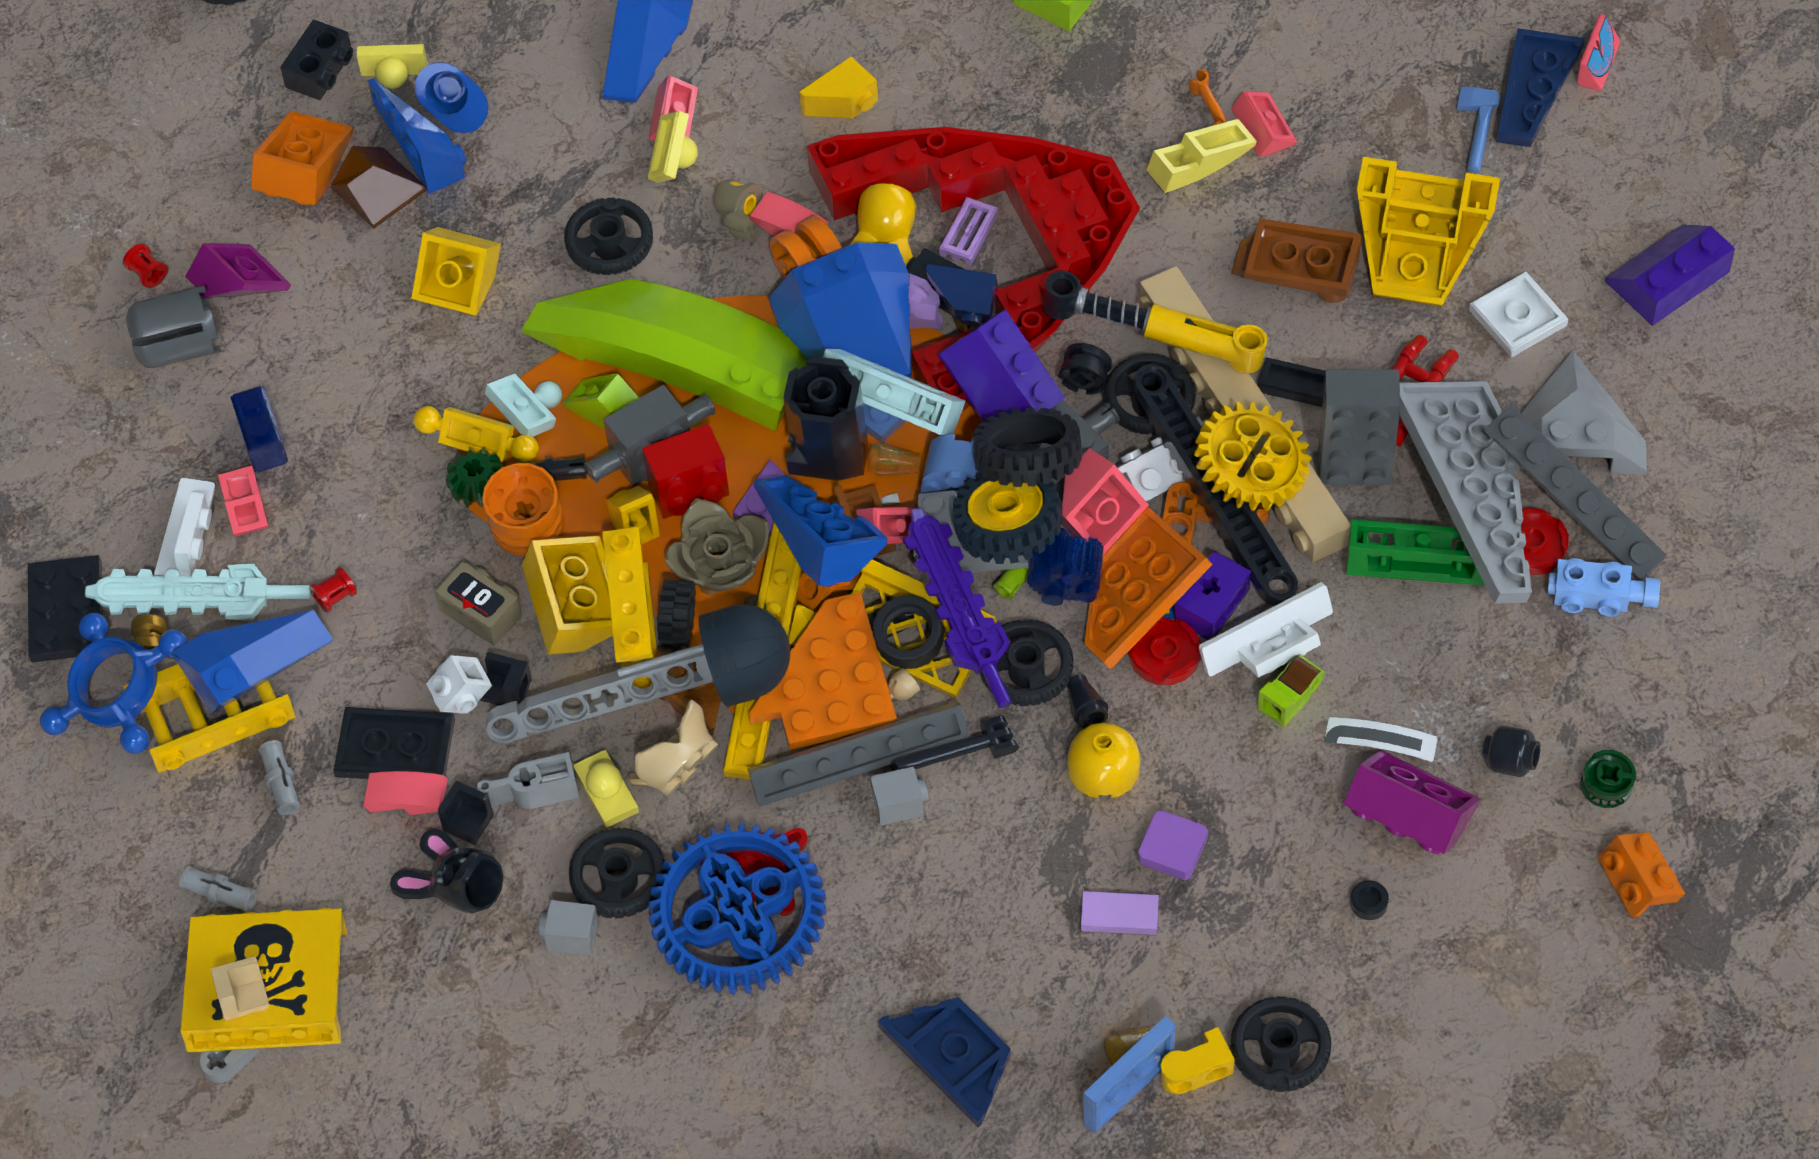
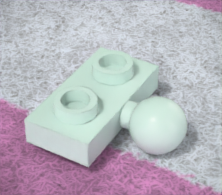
M512 374L487 384L485 395L521 435L526 434L533 437L554 428L556 417L548 409L558 406L562 400V390L556 383L552 381L542 382L535 389V393H533L516 374Z

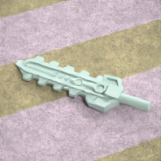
M255 564L228 565V569H222L219 576H207L206 570L195 569L192 576H180L179 570L167 569L165 576H153L152 571L149 569H140L137 576H126L123 569H113L110 576L100 579L94 585L86 586L85 596L95 599L103 607H108L111 615L122 614L124 608H136L138 615L149 614L151 608H164L165 615L176 614L178 608H191L193 615L203 614L205 608H218L220 615H225V619L252 621L263 607H267V599H310L311 592L309 589L310 585H267V579L264 578Z

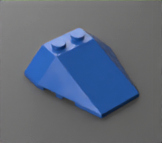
M854 243L793 269L768 298L780 329L792 340L807 359H811L814 356L823 357L826 349H841L904 376H912L911 335L909 330V316H911L909 304L910 275L897 244Z

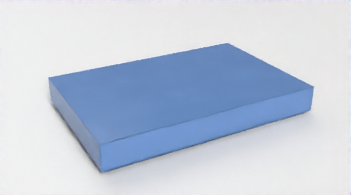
M1165 1016L1083 1093V1125L1092 1133L1097 1132L1158 1075L1161 1072V1062L1164 1056L1171 1051H1175L1176 1024Z

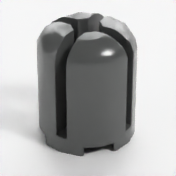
M204 285L138 301L129 307L126 315L127 328L130 338H133L131 341L135 357L142 365L147 368H157L221 352L220 345L213 346L211 341L218 339L208 299H200L199 293L206 292Z

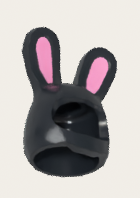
M434 828L422 835L419 844L424 854L435 862L431 874L402 870L395 873L390 881L392 893L402 899L435 897L459 911L473 914L488 909L497 901L502 890L504 876L501 865L490 852L475 848H459L447 833Z

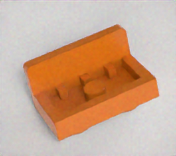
M1650 832L1617 835L1598 855L1599 863L1632 918L1640 917L1651 905L1677 903L1685 895L1675 873L1671 870Z

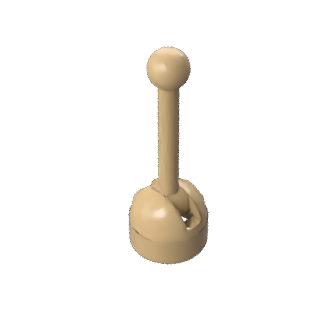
M903 668L893 674L888 682L891 700L894 698L899 701H905L920 691V687L915 679Z

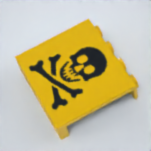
M320 908L318 910L303 911L282 910L269 913L245 912L234 915L209 914L206 916L190 917L181 1020V1034L187 1052L341 1044V1028L337 1016L341 935H347L342 908ZM250 957H256L270 1006L268 1009L225 1021L211 969Z

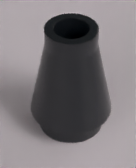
M1078 674L1071 677L1067 689L1070 695L1074 721L1084 729L1093 724L1105 723L1108 718V704L1089 683L1085 675Z

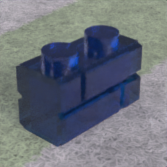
M264 386L233 394L230 398L254 472L259 473L287 463V455Z

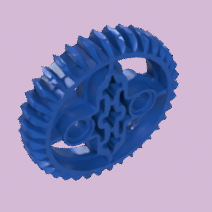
M742 822L738 826V831H732L730 825L726 823L723 828L724 833L717 834V830L711 827L709 830L710 837L704 839L703 835L697 832L696 844L692 845L684 840L683 847L685 852L683 854L673 850L672 858L675 863L664 861L662 867L666 874H656L655 878L662 886L652 887L651 895L655 897V900L649 901V910L654 913L650 915L649 922L652 927H655L651 933L653 939L659 941L657 943L658 951L662 954L666 953L664 956L668 965L675 964L674 969L679 976L686 973L687 981L691 984L699 979L700 987L704 990L713 982L714 990L718 994L723 990L724 985H728L730 994L735 995L738 986H743L745 992L750 994L752 984L758 983L759 988L764 991L766 988L765 980L770 978L778 985L780 982L779 973L782 971L791 977L793 974L792 963L803 967L804 959L801 953L812 955L814 950L810 942H819L820 934L817 930L824 929L825 926L824 919L820 916L827 913L826 905L822 903L826 900L825 890L820 889L823 886L821 876L816 875L818 873L817 866L814 863H809L810 857L806 851L799 853L800 847L796 841L788 845V837L784 833L775 839V832L771 827L762 835L761 828L757 824L753 826L751 832H747L746 826ZM746 850L760 852L781 861L791 871L784 873L777 868L767 867L746 877L737 861L724 853ZM704 861L699 870L698 881L706 898L694 903L686 910L682 918L681 927L675 930L672 907L676 892L684 879ZM715 870H718L719 875H722L725 878L726 884H724L722 880H719V878L715 874ZM776 886L780 888L774 895L762 894L768 887ZM800 887L803 896V913L800 925L789 942L771 956L777 945V934L770 918L780 914L793 899L794 889ZM752 892L754 893V897L757 903V912L760 919L759 921L755 920L757 913L751 896ZM716 896H720L718 903H719V907H720V910H721V913H722V916H723V920H724V922H722V923H721V919H720V916H719V913H718V908H719V907H718V904H717ZM732 902H735L736 906L739 905V907L743 911V915H741L739 911H736V909L732 905ZM702 921L712 922V925L706 930L695 929L697 924ZM749 932H751L753 936H756V938L760 942V946H758L756 942H753V940L749 936ZM729 940L734 951L741 958L754 962V964L739 967L713 965L696 958L684 946L690 943L700 949H710Z

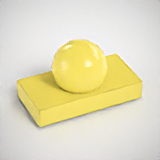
M424 44L357 46V59L361 76H376L377 81L387 89L400 88L406 83L408 75H418L428 65Z
M676 111L660 116L648 180L660 183L675 179L678 168L685 169L695 163L698 157V147L694 140L685 136L689 114Z
M606 749L572 765L575 775L605 828L639 813L638 805L624 783L621 772L615 767Z

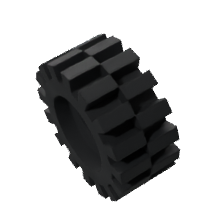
M664 579L660 593L661 600L659 601L658 613L659 623L657 631L659 644L690 645L694 628V609L696 606L694 581Z

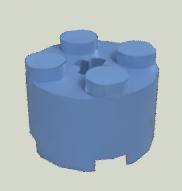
M947 434L931 441L921 483L922 494L951 490L958 491L960 488L965 489V482L969 479L977 482L976 474L980 473V471L976 469L973 437L972 442L954 440L955 434Z

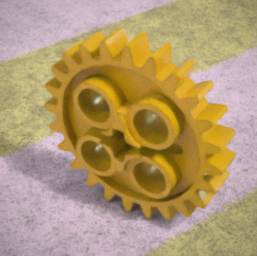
M1239 401L1233 410L1224 405L1220 414L1214 411L1209 421L1204 422L1200 430L1201 432L1195 441L1198 447L1194 452V456L1200 458L1196 467L1200 470H1207L1202 478L1203 482L1212 480L1215 482L1211 490L1213 493L1221 489L1225 492L1223 501L1226 502L1231 497L1236 498L1237 508H1240L1244 501L1249 502L1251 511H1255L1259 503L1262 504L1266 511H1269L1273 503L1280 508L1286 499L1292 501L1296 493L1302 489L1306 482L1305 479L1311 470L1307 467L1311 461V456L1305 454L1309 444L1298 442L1303 432H1292L1290 428L1294 421L1288 420L1283 423L1280 420L1282 411H1278L1272 416L1269 414V405L1266 404L1262 411H1258L1253 401L1245 410ZM1263 434L1267 435L1268 439L1243 478L1238 477L1237 474L1250 456Z

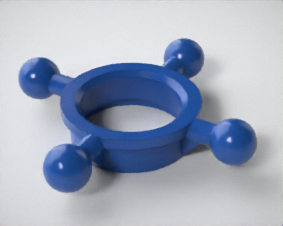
M88 613L79 622V632L84 639L91 641V644L79 653L70 668L67 680V704L62 708L52 706L45 709L40 716L41 728L49 735H59L66 731L69 726V720L81 713L86 720L99 727L112 728L122 725L123 731L120 735L122 748L131 754L141 753L148 747L150 737L144 727L137 725L135 717L146 707L154 693L157 682L156 664L166 657L174 659L171 654L172 651L188 642L187 637L179 630H168L161 635L158 646L147 650L133 641L122 640L116 637L105 638L108 631L106 619L99 613ZM130 654L133 660V673L125 691L119 698L107 706L101 708L92 707L88 699V685L95 669L104 660L113 655Z

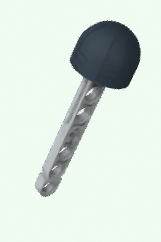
M733 605L699 616L702 644L527 697L519 705L517 701L497 706L491 709L487 715V735L495 742L507 743L528 737V733L545 732L714 682L718 694L726 707L750 701L768 694L785 676L790 661L789 639L781 623L772 614L756 606ZM693 662H696V672H694ZM674 666L684 667L688 671L681 678L671 677L667 673ZM638 677H648L652 680V684L649 687L642 689L635 687L632 682ZM608 689L610 693H613V696L607 697L605 693H602V690ZM588 694H591V700L594 699V702L589 703ZM568 698H578L583 704L577 709H568L562 703ZM534 708H541L548 715L543 719L536 720L529 717L528 712ZM504 718L510 720L513 725L507 730H499L493 726V723L498 719Z

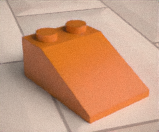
M290 111L253 153L251 190L263 192L269 197L279 196L294 200L301 205L315 206L329 188L352 137L354 127Z

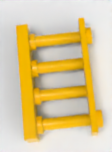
M639 527L603 531L616 663L622 662L623 668L659 657L648 562L643 563ZM638 677L632 684L642 689L649 687L652 684V680L648 677Z
M177 664L157 672L154 693L141 713L146 712L159 746L149 750L158 773L177 769L185 762L269 728L283 726L289 720L296 718L288 694L276 698L268 680L256 687L263 704L242 712L236 699L224 707L228 716L227 719L207 726L194 695L195 689L180 666ZM128 684L123 686L124 691L127 688ZM180 698L194 732L173 740L159 706Z

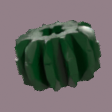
M469 447L467 455L464 456L456 453L455 462L448 463V475H446L447 478L445 479L447 488L450 489L455 501L463 500L467 508L473 502H477L483 508L484 487L490 477L504 466L501 464L497 454L489 455L485 447L478 453H475Z

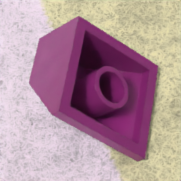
M203 243L185 275L195 287L204 285L206 292L199 294L209 299L213 297H236L288 291L291 287V284L250 244Z

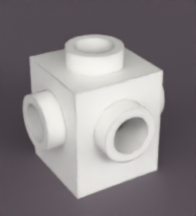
M450 655L437 668L435 674L426 683L435 704L441 712L468 714L477 706V702L492 686L478 658Z

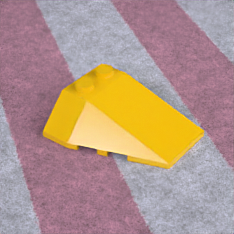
M1363 157L1357 195L1373 296L1442 307L1495 212L1500 178L1466 173L1465 180L1397 170V162Z

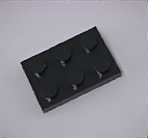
M99 555L28 563V656L32 663L74 658L86 646L91 644V641L81 636L79 622L88 613H99L103 616V606L98 604L95 599L85 596L86 586L94 585L102 579V562Z

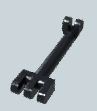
M998 716L982 721L981 731L983 734L894 760L891 762V769L896 771L914 767L916 770L986 748H990L994 759L1016 752L1019 746L1016 740H1010L1013 738V733L1010 728H1005L1008 725L1005 716Z

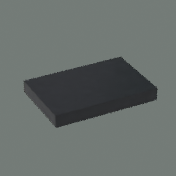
M345 707L333 769L335 777L368 779L369 773L393 771L423 772L446 776L455 723L454 714Z

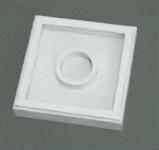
M1527 272L1520 274L1471 302L1469 306V311L1510 358L1561 330L1568 324L1566 315Z

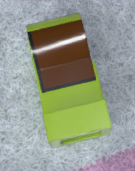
M1297 655L1272 683L1268 682L1259 691L1258 710L1285 727L1317 690L1325 676V671L1304 656ZM1272 704L1279 708L1281 712L1275 710Z

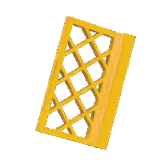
M871 560L861 570L862 575L851 593L861 592L862 595L866 587L880 593L883 603L865 608L867 614L877 613L886 603L885 596L894 599L899 596L913 595L927 600L936 609L941 606L937 596H928L925 590L926 584L875 560ZM981 610L984 618H993L994 623H997L995 616ZM913 614V619L894 624L893 621L890 623L887 634L893 633L898 650L911 651L921 647L928 640L925 638L921 626L922 623L927 621L922 616L918 617V615ZM941 620L946 630L944 634L945 640L948 639L946 634L950 631V625L948 620ZM917 625L922 641L901 647L896 632ZM878 651L881 664L888 666L896 671L901 669L889 664L883 657H881ZM950 657L936 662L932 660L929 664L917 669H905L915 680L955 699L959 696L972 670L958 667L960 674L953 686L939 680L936 669L953 664ZM932 671L934 677L926 673Z

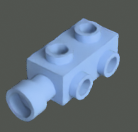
M1578 558L1558 559L1557 573L1549 574L1548 594L1555 595L1554 605L1561 606L1566 612L1579 613L1584 608L1598 609V612L1604 616L1613 617L1619 615L1620 611L1628 612L1629 602L1643 603V607L1658 608L1660 579L1645 578V581L1631 580L1632 566L1622 565L1618 562L1595 563L1586 562Z

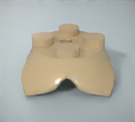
M690 700L688 702L685 714L679 727L676 729L677 734L667 742L655 744L644 751L636 753V773H630L627 776L631 784L658 789L668 797L680 784L682 786L685 785L697 772L698 769L695 766L699 761L707 759L718 747L719 744L713 740L705 725L703 709L695 701Z

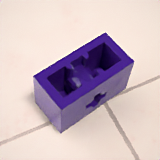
M1215 551L1208 558L1213 565L1173 605L1175 607V619L1185 621L1196 631L1197 635L1207 640L1216 637L1250 590L1251 580L1250 570Z

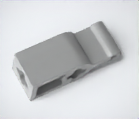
M569 752L517 764L511 769L508 778L495 781L482 780L477 783L478 791L489 796L492 809L496 805L513 801L521 808L533 809L579 798Z

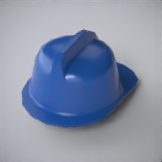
M435 62L428 64L419 72L415 80L417 99L442 124L459 133L473 132L483 125L488 116L486 95L463 71L450 63Z

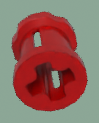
M144 243L134 245L123 257L124 267L129 271H134L140 277V283L144 287H156L168 273L167 266L163 262L157 261L151 255L150 248Z
M341 567L335 569V574L320 584L313 583L309 586L313 598L325 613L330 612L332 605L346 596L353 597L357 594L354 583Z

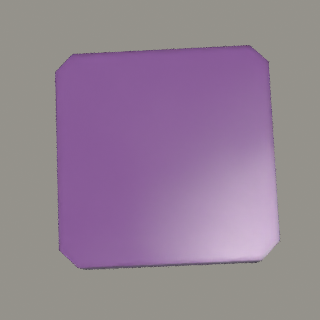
M1162 810L1154 814L1139 848L1138 861L1140 865L1182 880L1190 879L1207 842L1208 830L1202 824Z

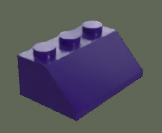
M1683 224L1605 278V282L1653 326L1730 272L1735 248L1712 226Z
M1006 309L992 316L938 354V357L982 422H986V419L991 416L998 418V413L1004 411L1011 414L1012 409L1019 408L1021 412H1026V408L1032 407L1037 412L1040 408H1048L1049 410L1065 399Z

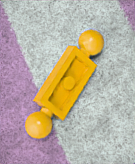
M431 406L421 407L414 415V425L419 432L432 434L438 430L440 431L438 443L468 451L469 447H471L475 453H478L485 447L489 455L496 453L502 462L508 459L510 451L513 457L522 463L531 462L537 457L539 452V445L534 437L524 434L512 438L514 426L452 407L444 409L443 417H441L436 408Z

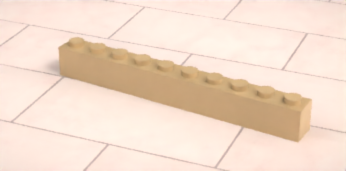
M1177 266L1140 282V297L1137 298L1140 308L1148 310L1149 307L1152 308L1154 304L1213 321ZM1168 345L1171 349L1172 358L1179 362L1180 365H1183L1188 370V373H1190L1189 376L1195 384L1196 394L1200 393L1205 400V407L1210 417L1214 411L1220 414L1224 405L1233 410L1239 401L1245 410L1253 401L1258 411H1262L1263 407L1267 404L1269 405V414L1272 416L1276 414L1250 374L1235 371L1227 361ZM1263 434L1250 456L1246 459L1243 465L1246 471H1248L1268 439L1267 435ZM1309 463L1307 467L1311 469L1310 473L1305 479L1306 482L1302 489L1296 493L1292 501L1286 499L1280 508L1275 503L1273 504L1280 523L1283 526L1288 525L1292 531L1293 540L1301 553L1306 552L1312 563L1348 547L1351 524Z

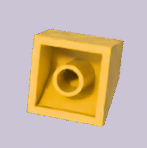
M440 227L423 232L411 299L474 316L477 315L495 278L501 243Z

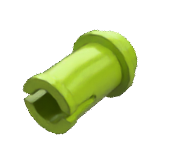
M1031 558L1030 567L1007 569L993 585L996 589L995 591L1003 598L1012 600L1028 578L1035 576V569L1037 568L1035 561Z

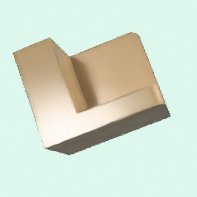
M250 957L211 969L225 1021L269 1008V1001L256 957Z

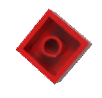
M709 424L642 448L648 487L663 519L685 514L696 498L716 503L723 497L730 495L725 457Z

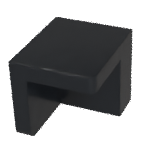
M488 652L484 660L487 668V677L492 686L480 700L499 706L517 701L519 705L524 700L532 681L528 662Z
M455 781L438 808L443 831L473 845L477 844L494 816L487 794L458 781Z

